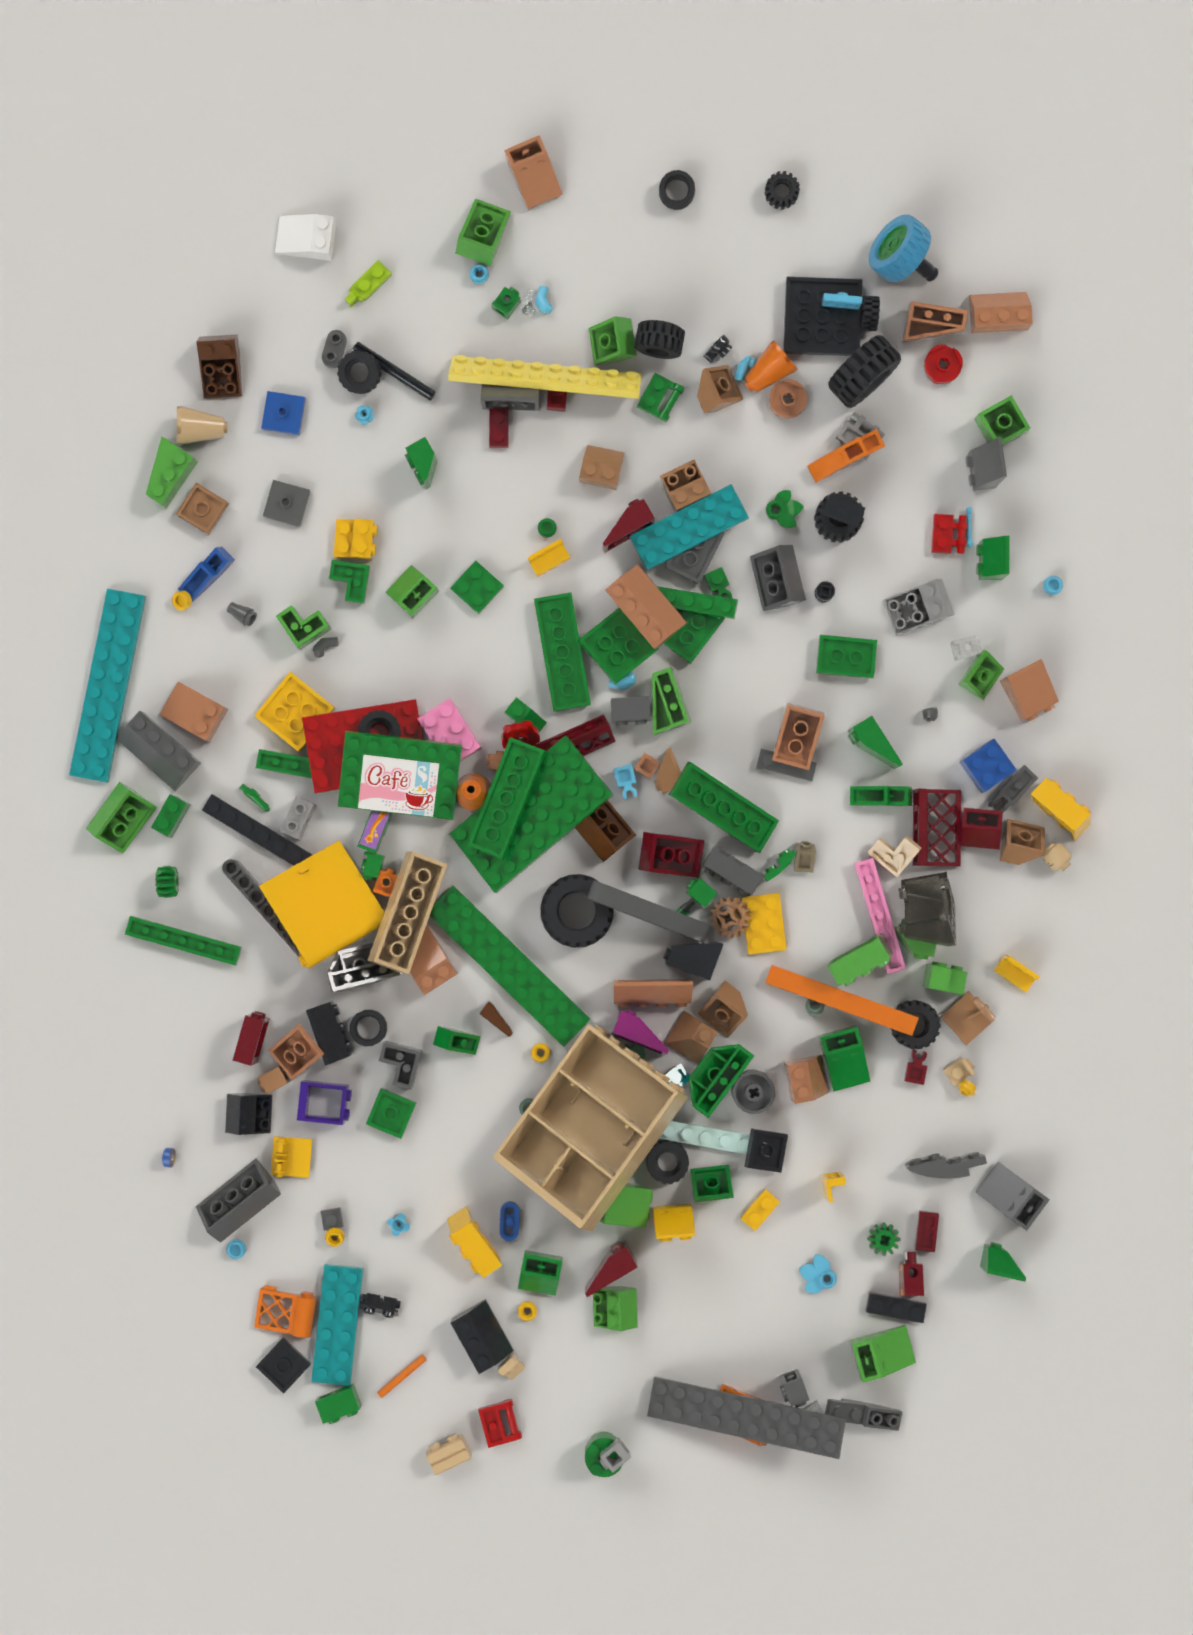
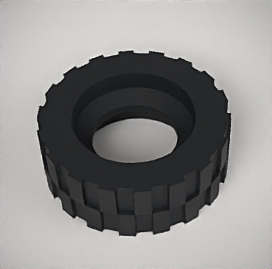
M352 351L344 355L345 357L340 360L337 372L338 380L342 383V386L347 391L356 394L369 393L372 389H375L377 384L380 383V377L382 376L381 366H379V361L374 358L375 356L364 351ZM356 363H363L368 368V377L363 382H357L351 377V368Z
M384 710L369 712L359 723L358 732L370 733L371 726L381 722L388 727V736L400 737L401 735L400 724L397 718Z
M666 1140L659 1141V1143L652 1147L647 1155L646 1164L651 1177L657 1182L673 1184L684 1178L685 1173L688 1171L689 1159L686 1150L681 1144H678L676 1141ZM667 1152L674 1154L677 1158V1166L669 1172L663 1171L658 1165L659 1157Z

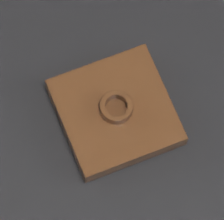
M196 482L176 515L207 535H210L229 503Z

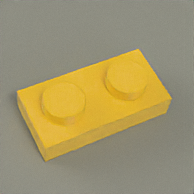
M764 1189L740 1219L756 1231L780 1201L768 1190Z

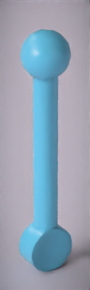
M967 507V546L971 547L973 545L971 540V507Z

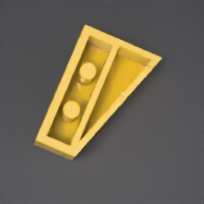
M1046 777L1031 793V799L1048 816L1051 815L1057 820L1061 828L1065 827L1073 834L1071 838L1076 841L1091 825L1090 810L1085 805L1076 803V799L1072 794L1063 792L1060 789L1061 786L1052 779L1050 781Z
M467 1206L447 1219L451 1233L449 1238L454 1245H459L461 1248L459 1251L463 1258L470 1260V1266L475 1274L479 1273L484 1278L502 1266L499 1255L488 1238L480 1231L478 1223H474L470 1217Z

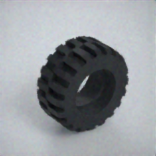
M876 335L858 348L836 370L828 382L829 389L846 407L853 408L867 398L892 374L901 362V355L883 336Z
M582 874L567 875L551 884L545 892L540 907L541 921L550 937L560 944L573 948L587 947L598 942L609 930L613 920L614 909L593 902L595 905V917L585 928L572 929L566 926L559 916L561 901L571 893L588 895L593 880L597 881L595 878Z

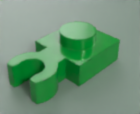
M722 567L704 575L712 593L717 591V596L726 594L728 598H732L731 592L725 588L730 584Z

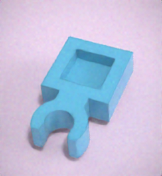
M632 764L614 768L613 771L618 788L624 787L623 798L627 799V791H632L634 797H637V791L631 785L637 783Z

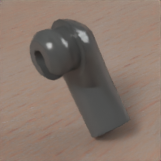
M338 637L320 639L313 647L315 657H323L327 647L339 646Z

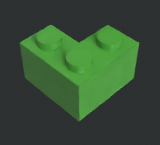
M292 605L276 615L294 644L300 650L332 629L319 610L304 620Z
M932 961V965L926 964L922 987L963 995L968 972L962 971L963 967L951 965L950 969L947 968L945 963Z

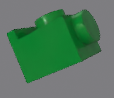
M504 287L495 301L492 302V309L508 320L521 302L520 293L513 287L509 289ZM506 297L511 299L509 302L504 301Z
M365 851L364 855H367V859H363L361 870H364L363 878L374 881L375 878H378L380 870H382L385 856Z

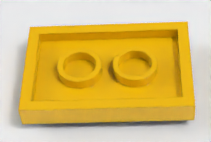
M780 893L741 897V902H746L744 908H750L747 915L752 916V918L747 919V922L751 925L745 927L747 930L745 935L748 955L787 950Z

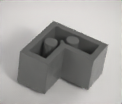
M389 1041L383 1042L379 1061L397 1066L392 1085L407 1089L414 1087L423 1050Z

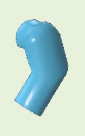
M541 285L535 299V304L540 312L549 314L553 309L546 299L549 289Z
M746 356L738 364L734 379L743 381L747 367L752 368L756 363V358Z
M631 672L616 685L609 680L608 687L626 690L635 684L636 675Z

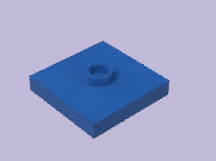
M267 391L261 429L300 436L306 398Z

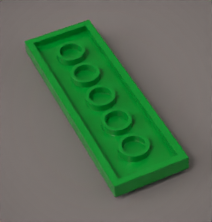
M572 593L535 598L534 604L553 712L591 706L581 645L578 642L579 633Z
M509 738L468 846L500 859H505L547 751L514 738Z
M687 762L668 794L757 853H761L779 822L778 819L692 762Z

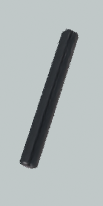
M360 342L354 345L353 351H364L372 354L379 361V366H381L383 371L428 400H432L435 396L433 389Z

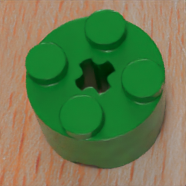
M609 1432L594 1434L585 1446V1463L594 1476L610 1477L619 1472L622 1467L620 1466L612 1473L609 1468L606 1470L599 1461L601 1459L600 1453L617 1439L616 1436ZM616 1452L610 1454L611 1457L618 1455Z

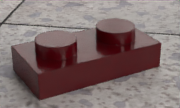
M489 409V448H508L509 410Z

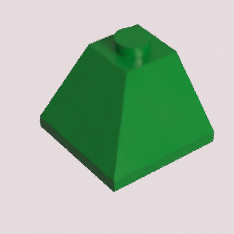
M991 1242L990 1245L984 1244L980 1267L987 1274L1026 1282L1025 1275L1010 1254L1002 1248V1244Z

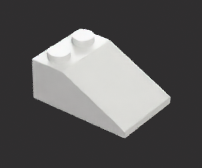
M319 214L280 216L275 254L332 261L336 231L334 216Z

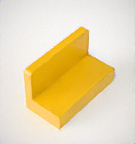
M561 539L528 557V561L537 577L571 559Z
M1003 955L994 968L996 973L1026 993L1033 982L1040 978V976L1009 955Z
M841 1172L822 1174L825 1198L829 1203H832L831 1187L846 1185L845 1176Z

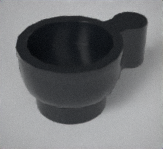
M723 334L705 353L704 357L710 363L718 355L723 358L732 349L729 339Z

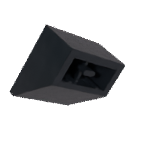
M227 1094L225 1133L236 1135L271 1133L272 1094Z

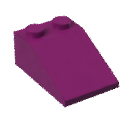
M626 1009L619 1013L611 1033L612 1035L662 1055L668 1054L669 1050L639 1017H636V1012Z

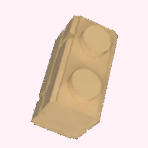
M454 1433L446 1438L447 1441L441 1444L435 1442L428 1447L429 1450L426 1452V1457L435 1475L441 1474L471 1459L472 1453L463 1434L457 1436V1433Z

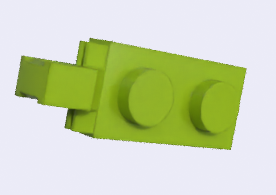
M377 260L349 289L351 293L345 298L346 303L352 307L358 300L361 303L368 300L392 276V273Z

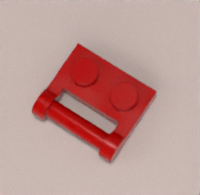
M512 1399L478 1409L488 1448L522 1438L514 1416ZM505 1409L511 1434H505L499 1410Z

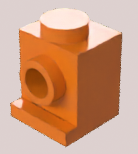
M386 868L385 871L380 870L373 892L390 897L398 876L396 875L397 871ZM385 878H388L390 880V884L388 886H385L383 884V880Z

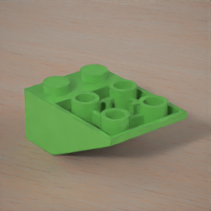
M906 1325L850 1339L859 1377L863 1383L885 1377L916 1363Z

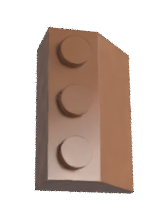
M1027 292L969 295L971 333L1028 330L1033 324L1032 305Z

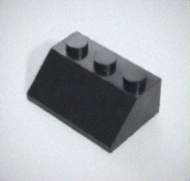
M333 1001L306 1010L317 1044L324 1053L322 1058L325 1066L351 1056L353 1047L351 1041L345 1037L344 1033H347L344 1022L339 1020L340 1010L337 1003L334 1004Z
M486 1299L451 1319L450 1323L478 1374L495 1366L514 1351Z

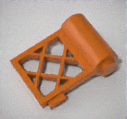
M265 1285L264 1288L260 1289L254 1328L292 1334L301 1338L311 1337L317 1298L313 1296L312 1292L303 1291L302 1294L276 1291L277 1287ZM264 1294L271 1295L275 1300L269 1307L264 1302ZM285 1297L293 1299L292 1306L288 1310L280 1302ZM278 1304L283 1312L277 1318L270 1311V1308ZM265 1312L272 1319V1322L268 1325L260 1323L261 1315ZM285 1315L289 1320V1327H281L277 1320Z

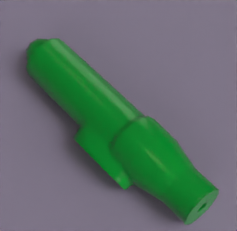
M244 784L239 787L262 810L270 811L269 805L260 798V794L256 790L250 789Z

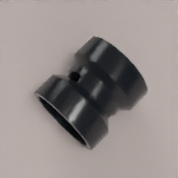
M821 582L814 591L816 600L821 603L829 602L835 594V587L831 582Z

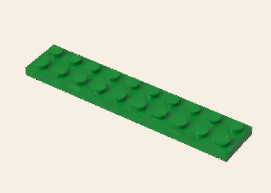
M454 885L433 905L430 917L563 1047L591 1020Z

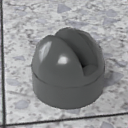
M937 707L922 710L926 721L930 722L937 719Z

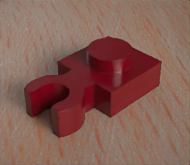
M548 390L546 410L565 412L567 392Z
M913 1049L911 1052L913 1063L907 1062L904 1081L924 1085L927 1066L922 1065V1062L927 1058V1052L923 1051L922 1057L917 1058V1050Z

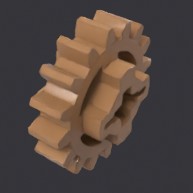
M732 896L727 897V900L721 898L720 903L715 902L714 906L716 908L710 909L714 915L709 917V919L714 920L711 927H717L715 933L721 931V937H726L728 934L729 939L733 938L734 935L736 937L741 936L740 932L745 933L747 931L745 927L751 925L747 922V919L752 918L751 915H747L750 908H744L746 902L739 903V898L737 897L733 900ZM725 905H730L727 910H722ZM733 925H739L737 929L731 930V928H733Z

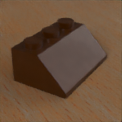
M606 801L575 827L602 862H605L636 836L609 801Z

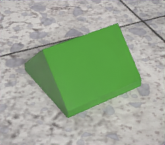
M984 649L977 655L959 682V685L981 700H984L1004 668Z

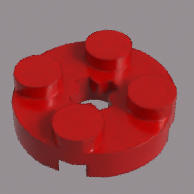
M938 345L932 348L924 359V371L935 384L951 383L958 377L963 366V359L959 351L948 347V345ZM940 360L948 363L946 369L939 367Z
M527 720L503 727L501 740L504 749H506L510 737L534 747L540 742L539 730L533 726L531 721Z

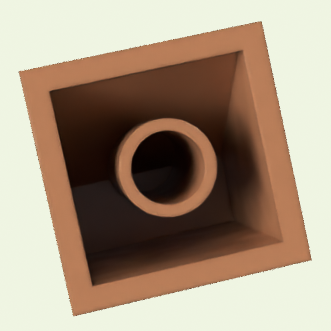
M1042 659L1000 680L1021 721L1027 719L1029 722L1039 717L1037 715L1038 712L1044 710L1046 713L1054 709V704L1059 702Z
M822 1055L784 1061L790 1098L795 1104L814 1101L829 1093Z

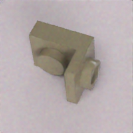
M807 841L795 843L794 871L813 873L816 855L815 844Z

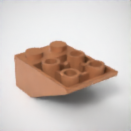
M540 135L504 150L505 159L527 209L563 195Z

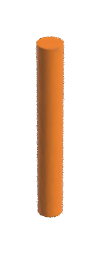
M423 1354L420 1355L377 1392L378 1395L383 1398L427 1361L426 1357Z

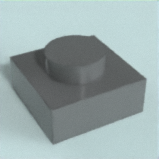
M341 1207L321 1210L324 1231L344 1226Z

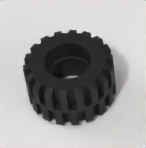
M641 321L638 324L634 348L650 357L660 359L678 358L682 354L685 330L676 324L666 321Z
M839 491L837 494L835 492L831 493L833 496L862 506L861 502H857L858 498H852L848 492L847 494H843V491ZM828 495L825 496L815 511V528L819 529L818 533L820 535H824V539H831V542L839 541V543H842L844 540H850L861 528L864 521L863 516L858 528L849 524L844 527L833 525L827 516L822 515Z
M907 1000L897 1006L896 1010L908 1014L918 1013L925 1019V1028L917 1036H910L890 1029L892 1030V1036L898 1043L910 1049H922L923 1047H929L931 1042L934 1043L936 1041V1036L940 1034L938 1030L941 1028V1024L939 1023L940 1017L936 1014L937 1011L931 1005L918 1000Z

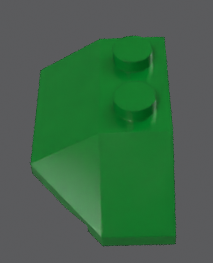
M740 1044L711 1047L688 1078L692 1106L709 1118L748 1066L754 1055Z

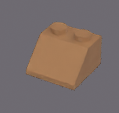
M587 445L579 482L617 490L624 452Z

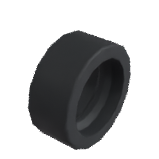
M673 170L666 173L659 185V197L662 203L670 209L681 210L692 202L695 194V183L692 177L681 170ZM680 180L686 183L688 193L684 199L673 200L667 196L666 187L670 181Z
M372 1009L357 1013L350 1023V1034L353 1040L362 1046H374L380 1043L387 1032V1022L384 1016ZM364 1017H373L380 1025V1031L373 1039L362 1038L357 1031V1025Z

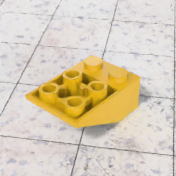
M691 1204L653 1206L656 1239H660V1242L672 1241V1238L678 1237L680 1240H690L691 1236H696Z

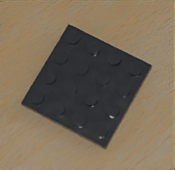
M787 276L783 346L785 354L851 356L860 348L862 304L859 309L822 306V298L824 293L837 294L839 292L847 293L849 296L862 297L863 279Z

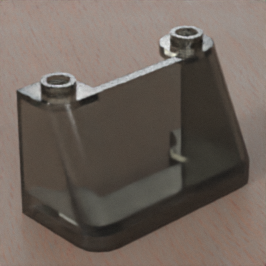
M947 872L901 880V888H898L900 899H904L905 918L901 919V923L898 924L900 935H904L907 939L942 946L957 945L955 901Z

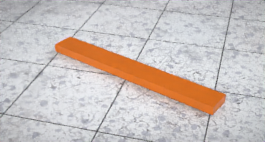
M771 965L765 982L771 986L913 1036L919 1017Z

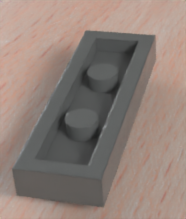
M760 750L756 768L813 781L816 762L812 761L810 769L806 770L773 761V751Z

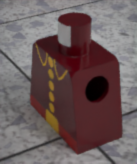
M905 1252V1264H899V1295L924 1296L923 1264H917L916 1252ZM909 1269H913L914 1271L912 1277L908 1273Z

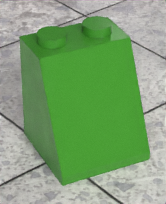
M627 1183L600 1222L610 1225L646 1228L650 1218L649 1208L653 1200V1189L643 1185Z

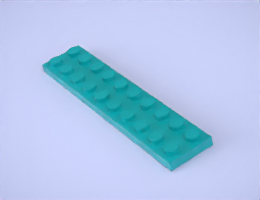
M107 588L69 772L70 776L109 782L146 600L144 595Z

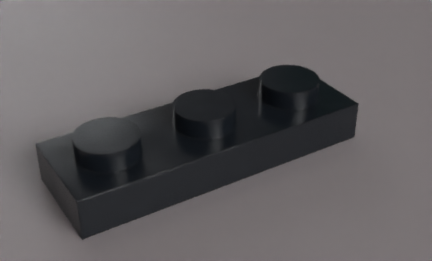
M869 1292L865 1311L867 1313L924 1323L927 1304L925 1302Z

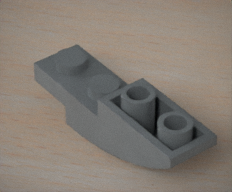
M979 1152L967 1154L968 1157L962 1159L960 1156L949 1158V1162L946 1161V1157L940 1156L937 1153L929 1155V1159L921 1160V1158L912 1159L905 1166L909 1171L919 1175L951 1179L970 1176L968 1168L987 1164L985 1155L979 1154Z
M842 1398L841 1400L828 1399L825 1414L846 1418V1423L899 1431L902 1417L901 1410Z

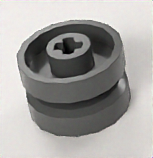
M750 1069L743 1071L733 1084L731 1095L735 1104L742 1111L750 1114H759L766 1111L773 1104L775 1087L771 1079L763 1072ZM749 1089H756V1093L751 1094Z

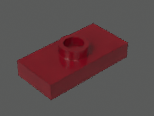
M919 1210L915 1250L935 1252L939 1213Z

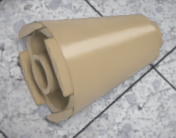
M177 406V445L220 438L224 436V433H227V422H224L223 417Z

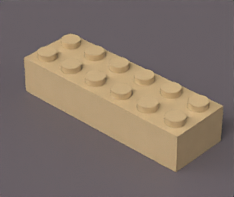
M414 851L406 852L367 961L402 974L410 973L448 864Z

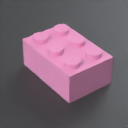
M450 698L417 718L431 741L462 744L460 762L482 749Z

